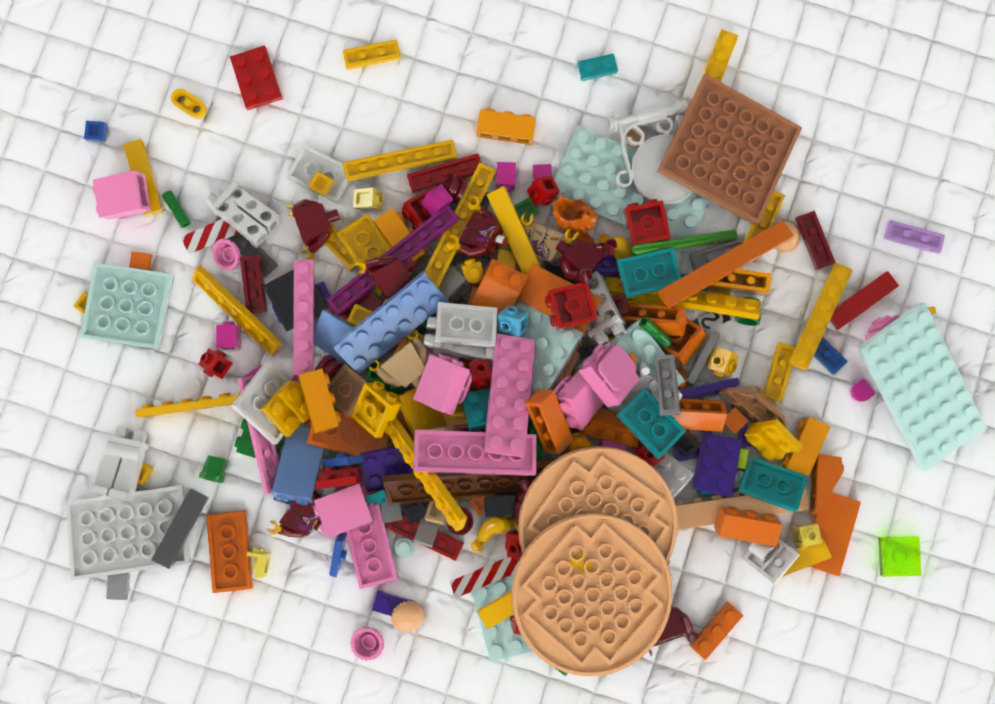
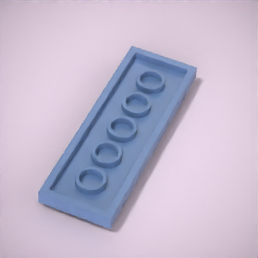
M423 271L335 342L332 347L359 375L374 363L375 360L379 359L426 321L428 317L437 312L438 302L448 303L449 301Z

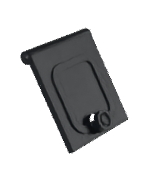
M294 270L262 285L286 332L294 329ZM316 284L314 292V318L321 315L322 310L328 309Z

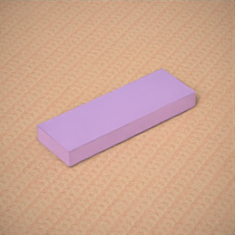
M889 220L883 239L939 254L942 251L945 235Z

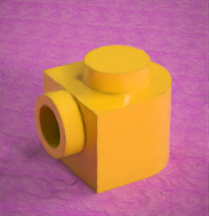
M471 258L465 260L464 264L460 265L462 274L468 282L477 283L482 279L483 269L479 260Z

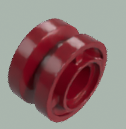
M451 173L443 185L452 196L453 203L457 204L461 200L467 188V179L461 177L458 180V175L455 173Z
M327 355L318 363L315 370L323 369V372L328 374L331 381L344 364L339 360L336 361L334 356Z
M460 507L467 517L463 529L456 532L446 521L447 528L455 535H465L473 527L472 513L465 507Z

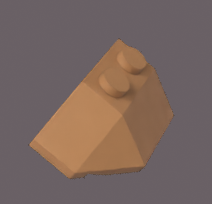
M754 385L720 389L717 392L752 423L778 419L786 428V417L782 409L777 406L773 399L765 396L759 387Z

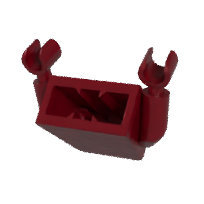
M577 239L570 246L561 240L555 249L563 255L558 264L565 278L574 280L576 283L586 284L588 282L587 279H592V272L601 262L605 255L604 252L607 251L608 254H613L615 252L614 248H617V242L615 239H608L605 243H591Z
M671 605L667 624L653 647L681 637H685L691 643L690 635L692 634L698 639L699 636L693 630L688 615L678 607ZM651 649L649 650L650 657L652 656Z

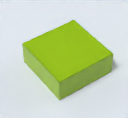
M740 449L738 469L746 470L748 450Z

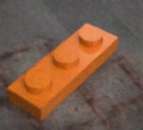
M727 601L698 634L699 638H695L689 646L706 660L744 615Z

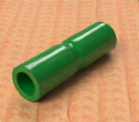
M169 190L163 193L162 198L172 211L180 227L185 228L189 226L191 221L183 208H181L173 192Z
M643 317L640 320L639 326L651 335L660 346L666 348L671 344V339L648 317Z

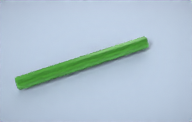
M735 229L635 244L631 250L632 254L637 256L672 247L674 250L733 241L738 238V234Z

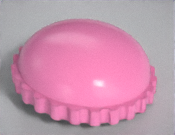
M228 239L216 241L212 251L216 265L225 271L237 268L241 257L238 246Z
M363 627L352 635L350 644L352 652H354L357 658L371 661L380 656L385 644L383 636L377 629Z

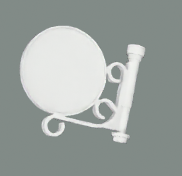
M685 99L676 101L675 104L635 113V115L617 119L613 115L611 118H608L609 129L619 131L621 149L627 169L620 171L616 175L615 183L618 187L627 188L633 181L634 186L647 200H663L664 205L681 202L693 193L688 188L657 172L674 136L670 135L674 124L669 117H672L674 114L684 115L688 108ZM659 122H667L669 130H662ZM657 123L656 130L661 135L651 137L644 142L645 135L639 127ZM633 129L640 135L641 140L635 142L631 137L627 138L631 146L639 147L634 154L630 167L625 147V136ZM628 173L629 182L622 184L619 181V176Z

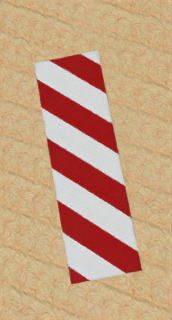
M220 219L181 236V239L190 255L215 244L220 239H227L239 234V232L223 219Z
M506 557L451 580L450 584L455 599L515 574L519 561L513 557Z

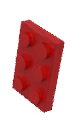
M265 45L229 56L247 110L283 99Z

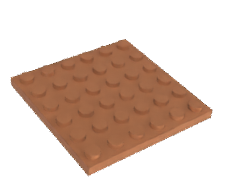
M705 73L692 96L657 172L744 220L758 225L802 127Z

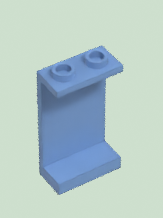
M298 426L291 436L285 439L272 488L274 497L279 501L295 500L296 503L301 505L314 503L313 492L324 448L306 444L310 428Z

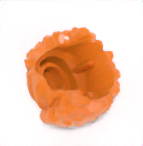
M559 195L558 199L553 202V216L556 225L564 233L572 228L570 234L574 235L578 232L580 235L594 228V224L598 220L597 214L593 208L588 207L587 203L581 199L568 200L565 196Z

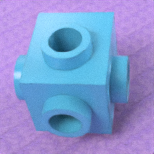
M507 306L497 316L498 332L505 333L508 336L520 337L528 329V311L518 309L515 306Z

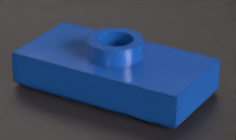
M822 337L813 357L834 375L848 361Z
M348 453L336 454V458L322 460L323 467L362 463L363 455L348 456Z
M347 533L338 534L335 540L329 575L332 577H337L342 562H345L347 550H344Z

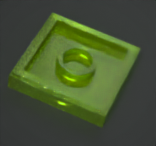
M919 536L878 537L880 576H922Z

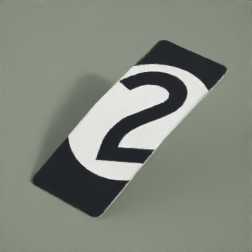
M711 312L694 320V323L701 326L704 332L730 321L731 318L729 315Z

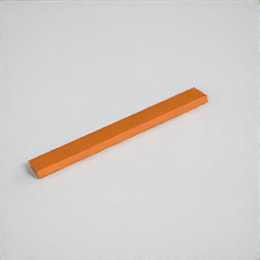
M781 221L659 290L657 294L666 307L670 309L787 242L794 235L786 224Z

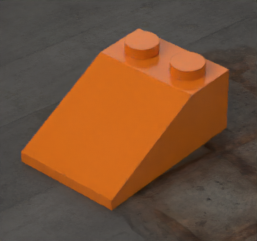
M492 259L484 272L470 305L497 308L498 316L507 306H514L527 279V275Z
M687 319L684 335H667L671 339V344L666 348L660 345L659 347L665 355L674 354L675 361L685 367L707 336L701 326Z

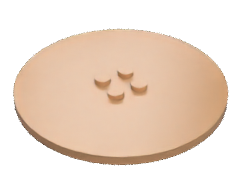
M593 446L566 453L548 464L537 475L524 496L518 519V535L522 553H524L532 540L548 526L566 517L583 513H603L625 519L643 530L656 543L667 563L673 553L677 538L678 518L672 493L664 479L651 465L628 451L613 447Z
M577 514L548 526L526 548L519 560L513 578L512 609L518 629L525 642L544 662L558 670L573 675H607L634 664L658 641L664 631L671 611L672 580L667 562L661 550L639 527L625 519L610 514ZM583 551V555L580 558H573L575 555ZM586 554L588 559L583 565L586 573H582L572 567L567 560L571 558L573 561L578 562L583 560ZM590 561L593 569L587 571L586 565Z

